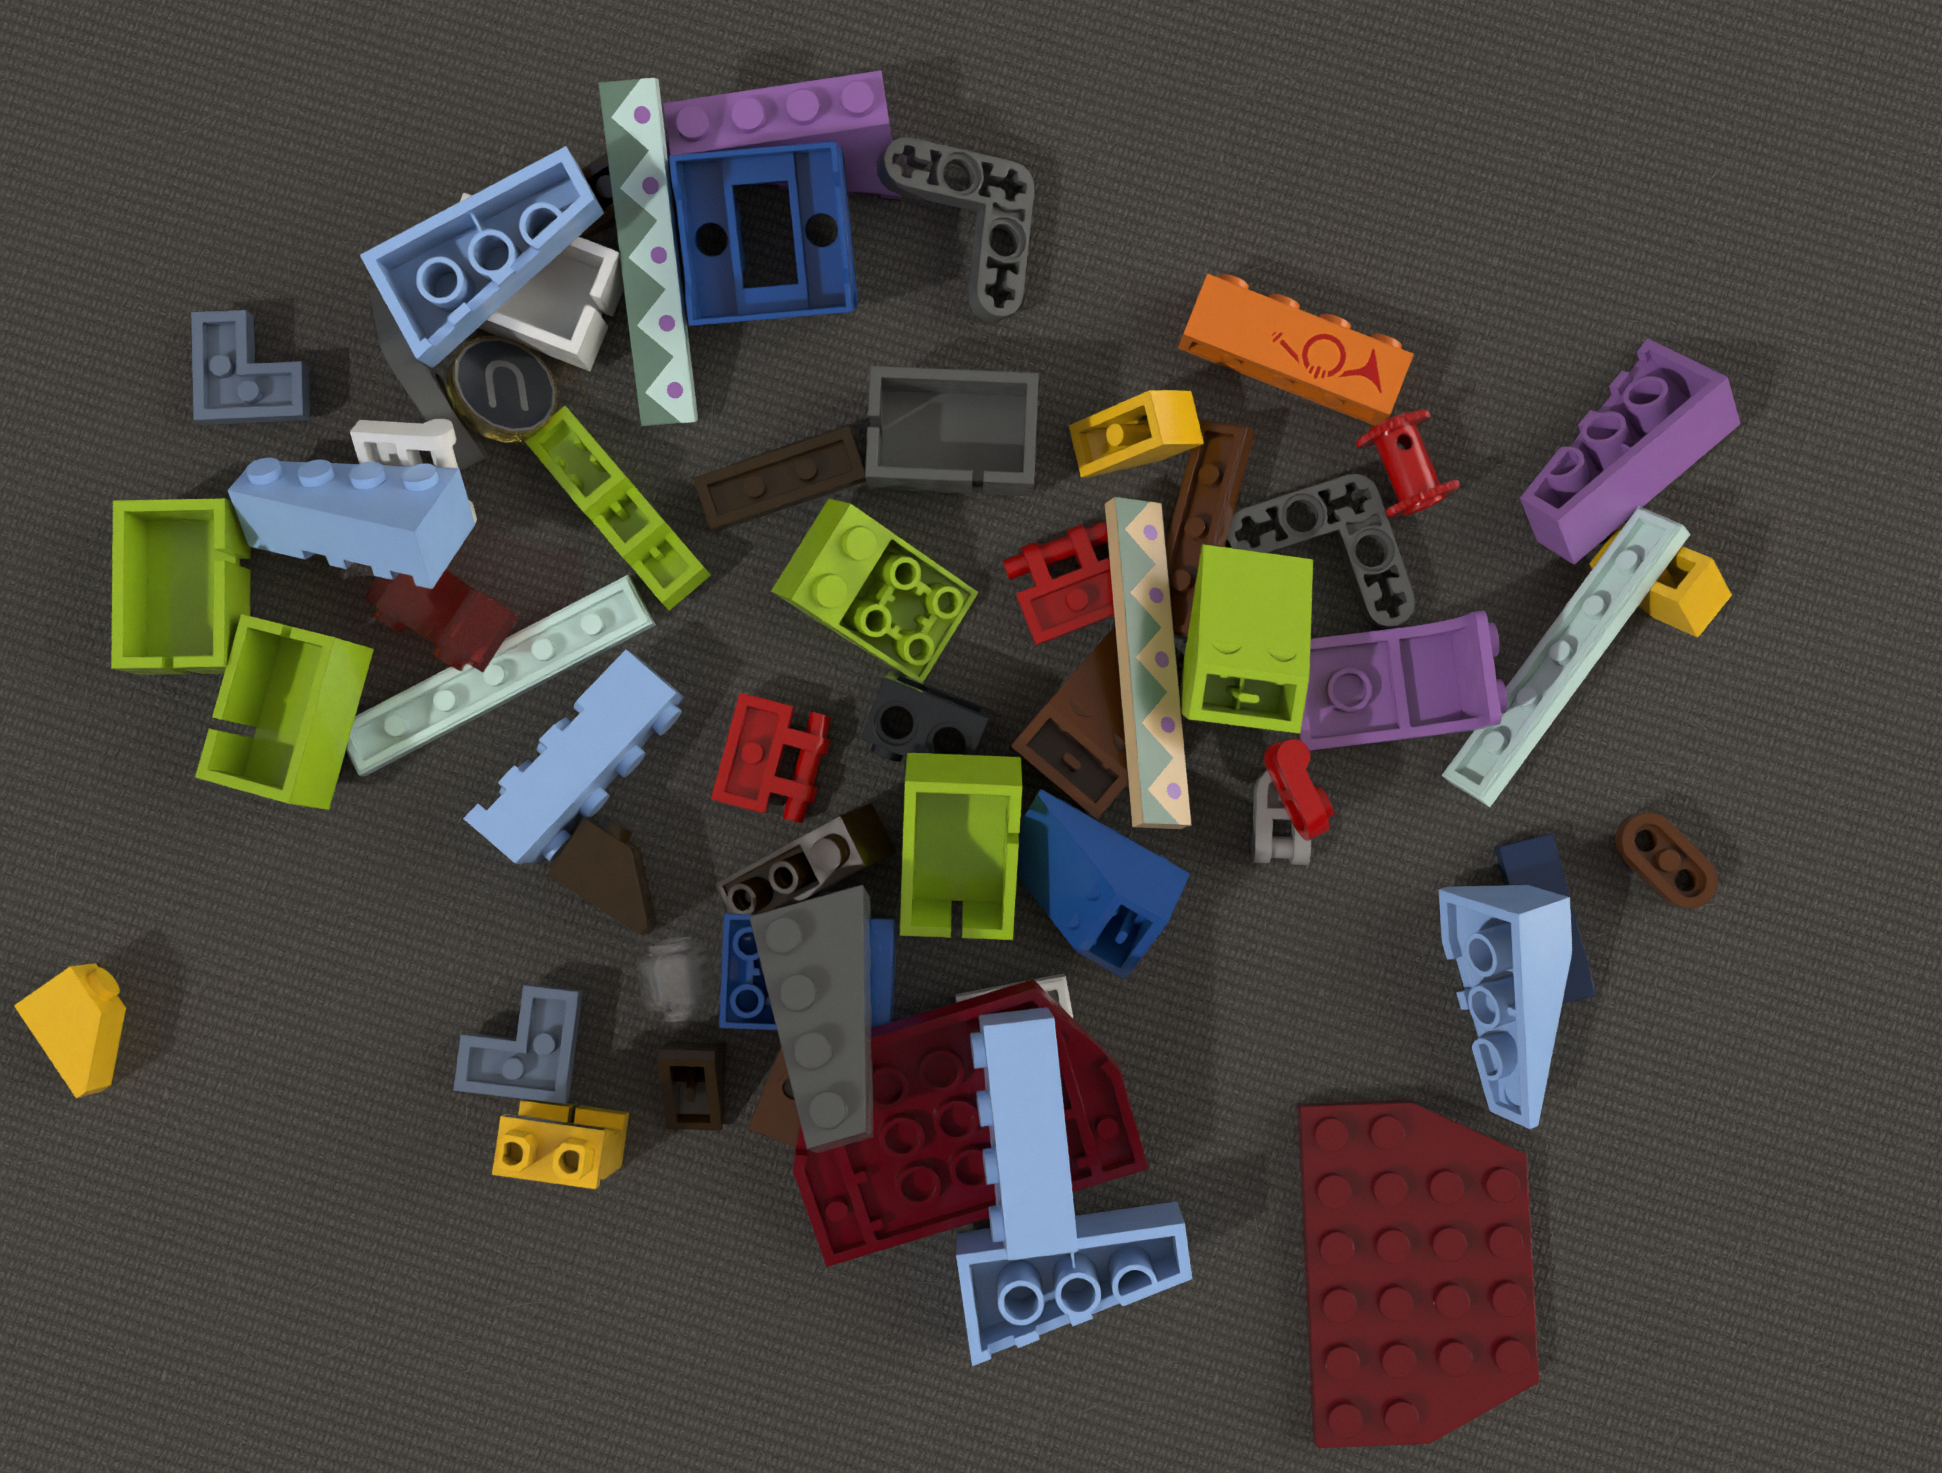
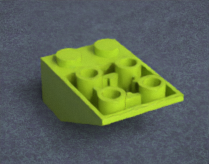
M834 499L827 500L771 592L905 676L920 682H924L979 593L852 504Z
M1202 544L1179 688L1182 715L1189 720L1300 734L1310 675L1313 559Z

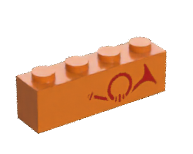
M1207 273L1177 349L1374 426L1385 421L1390 416L1414 356L1413 353L1402 350V344L1399 341L1382 334H1372L1369 337L1351 330L1349 322L1335 315L1321 314L1318 317L1300 310V305L1287 296L1270 294L1267 297L1248 289L1249 285L1245 281L1233 275L1219 274L1218 277Z

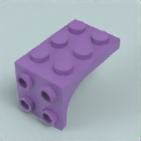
M1483 610L1430 624L1311 639L1309 683L1300 734L1296 733L1297 740L1305 743L1309 751L1470 732L1500 725L1501 713H1505L1507 710V692L1502 679H1496L1493 657L1499 654V635L1496 625L1493 622L1488 623L1487 614Z

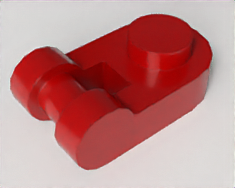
M1296 739L1276 742L1268 746L1264 752V763L1293 826L1304 840L1309 841L1329 831L1328 819L1334 816V810L1325 791L1320 786L1314 787L1306 770L1311 757L1307 745Z

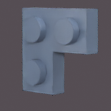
M247 310L191 312L194 421L201 425L310 420L309 366L302 361L255 363L254 315Z
M535 984L523 985L516 1038L467 1032L460 1035L453 1091L561 1104L568 1102L583 990Z

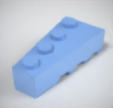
M567 146L360 254V257L416 359L434 368L601 217L604 212L578 163Z
M262 458L253 460L228 489L249 547L301 559H307L315 554L326 556L330 566L343 569L349 568L354 562L371 566L374 576L391 580L396 578L399 573L411 575L416 586L433 589L475 526L459 468L435 467L431 464L391 466L382 465L379 462L339 464L330 463L327 460L287 462L279 461L276 458Z
M625 650L575 702L574 709L580 714L573 721L567 717L561 719L556 724H553L539 739V745L536 750L540 755L534 762L527 760L518 768L514 765L498 782L501 786L499 791L501 796L486 811L477 803L463 819L515 864L542 863L545 858L550 862L554 861L572 837L568 832L582 816L584 818L593 817L608 800L610 795L605 789L615 777L620 774L625 778L639 765L646 754L641 747L653 733L656 732L661 736L677 721L682 713V710L677 706L685 697L639 657Z
M1048 1007L979 1015L980 1032L970 1033L974 1069L984 1068L986 1090L976 1091L980 1126H989L991 1148L983 1149V1163L986 1184H994L996 1206H989L992 1241H1003L1008 1261L1079 1252L1054 1016Z
M1178 1202L1075 1216L1079 1252L1008 1261L1003 1241H992L991 1228L956 1232V1259L972 1366L990 1360L991 1354L1017 1345L1020 1348L1040 1340L1039 1335L1071 1323L1073 1327L1091 1320L1094 1313L1119 1303L1122 1306H1126L1191 1280L1192 1272L1186 1228Z

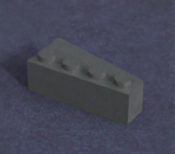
M859 885L749 917L806 1147L815 1153L873 1137L872 1005L870 1003L871 945L869 923L871 909L870 896L864 885Z

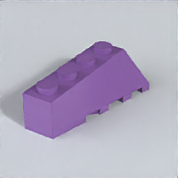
M881 70L663 103L670 155L836 141L839 146L842 145L848 195L855 196V192L881 194V198L900 200V195L889 191L881 183L877 175L878 158L892 143ZM788 182L772 184L778 185L779 189L789 190Z
M1647 338L1637 351L1639 360L1630 372L1621 371L1609 386L1611 391L1610 397L1598 412L1590 410L1578 424L1581 432L1570 446L1559 448L1520 497L1537 542L1570 563L1576 564L1628 520L1638 506L1643 507L1737 428L1741 423L1727 376Z

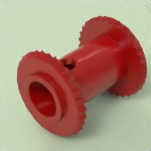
M1427 410L1406 412L1389 418L1373 426L1367 433L1357 439L1356 445L1358 449L1376 446L1399 500V503L1385 510L1389 518L1404 514L1409 516L1444 501L1447 498L1446 496L1459 489L1460 484L1458 480L1449 481L1444 484L1440 483L1418 432L1417 426L1431 418ZM1397 443L1401 444L1404 450H1401Z

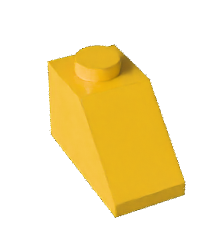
M1149 390L1069 425L1081 478H1089L1162 461L1204 444L1191 391Z
M1626 523L1617 528L1589 563L1592 569ZM1682 546L1638 606L1654 619L1698 638L1732 594L1713 558Z
M96 963L68 967L14 1005L76 1099L102 1092L111 1086L126 1012L125 1005L118 997L120 989L116 980L108 971L98 967Z

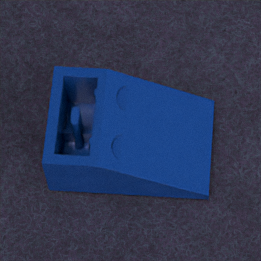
M1040 789L1020 823L1017 877L1077 953L1126 980L1168 923L1190 873L1170 863L1166 858L1156 855L1126 838L1118 831L1073 808L1067 802L1057 799Z
M724 914L719 1028L777 1030L749 918L757 914ZM897 917L869 918L871 945V1028L893 1022Z

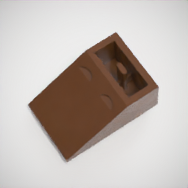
M1115 626L1049 700L1009 749L1017 757H1021L1023 762L1084 814L1095 820L1103 814L1129 783ZM1178 677V687L1180 688L1181 678Z

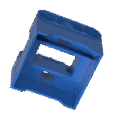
M836 141L669 156L672 186L677 206L689 326L846 313L858 309L842 145L839 146ZM788 182L798 283L745 288L743 271H746L740 208L739 204L735 203L734 186ZM820 214H828L836 221L838 226L837 238L831 245L826 247L817 246L808 235V225L811 219ZM713 223L722 226L728 237L725 250L717 256L707 254L700 244L702 230L707 225Z

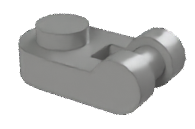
M1265 770L1256 780L1254 788L1252 863L1269 864L1271 858L1289 859L1290 863L1294 865H1308L1311 856V840H1304L1292 822L1290 837L1272 836L1273 820H1290L1268 771Z

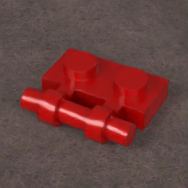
M1104 521L1087 528L1079 524L1066 529V536L1038 546L1037 542L1020 547V554L1002 560L1009 581L1029 573L1035 585L1032 588L1016 593V599L1035 647L1114 617L1110 558L1098 562L1093 550L1095 547L1108 543L1107 525ZM1072 556L1076 557L1081 569L1055 579L1051 578L1047 566Z
M739 693L711 800L767 814L772 793L787 796L782 818L803 824L808 804H814L817 796L818 787L813 785L821 756H827L831 740L826 737L832 717L810 712L805 732L790 729L795 707ZM785 745L800 749L792 780L777 777Z

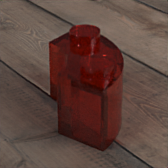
M446 569L433 589L416 586L413 576L399 573L393 580L377 576L364 596L377 607L373 617L400 633H403L407 626L415 630L437 646L433 652L435 657L461 672L466 664L484 672L519 617L483 592H479Z

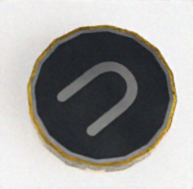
M501 336L478 337L462 346L447 369L446 391L452 408L461 419L465 415L470 422L475 424L473 429L484 437L505 443L526 441L535 436L538 431L548 424L557 409L558 390L551 371L538 354L518 341Z

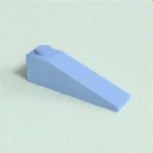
M1530 885L1450 886L1439 889L1442 944L1447 960L1456 958L1464 990L1458 991L1456 994L1461 1010H1470L1478 1039L1474 1041L1472 1050L1489 1111L1528 1129H1532L1539 1125L1572 956L1570 897Z

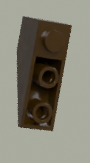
M870 803L829 821L715 884L730 914H761L799 903L896 853V850L873 804Z

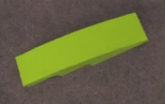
M565 405L524 439V442L579 508L592 520L622 558L635 570L669 611L711 576Z

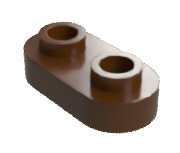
M1638 813L1627 817L1621 822L1615 834V846L1619 856L1666 903L1678 908H1698L1713 898L1718 886V876L1713 864L1667 818L1656 813ZM1640 831L1646 832L1650 839L1649 846L1644 851H1641L1635 843L1636 835ZM1680 870L1685 871L1689 877L1688 886L1684 890H1680L1675 884V876Z

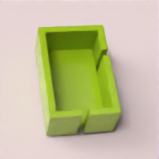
M225 498L113 501L111 669L139 675L190 674V671L200 674L225 673L241 614L250 616L251 570L240 566V559H251V547L248 546L232 501Z
M241 614L212 717L256 727L254 737L209 728L195 778L287 804L329 810L374 649L336 637Z
M907 753L904 792L900 936L951 938L952 901H962V938L1013 940L1019 849L1018 833H1020L1022 800L1021 757Z

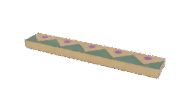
M1114 497L1105 503L1132 827L1182 829L1191 826L1162 504Z

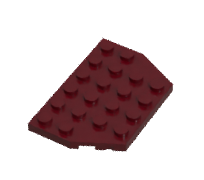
M1034 979L871 1028L873 1137L815 1153L807 1149L801 1123L799 1122L793 1156V1174L826 1267L989 1218V1206H996L994 1184H986L983 1163V1149L991 1148L989 1126H980L976 1091L986 1090L984 1068L974 1069L970 1033L980 1032L979 1015L1048 1007L1054 1016L1072 1192L1149 1169L1117 1062Z
M1409 1100L1297 1104L1312 1432L1316 1448L1431 1444L1539 1383L1527 1155Z

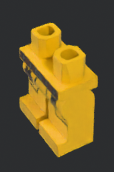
M522 1099L520 1100L518 1116L509 1114L500 1116L492 1175L597 1189L600 1185V1179H606L622 1167L630 1112L580 1105L576 1108L574 1123H571L574 1104Z

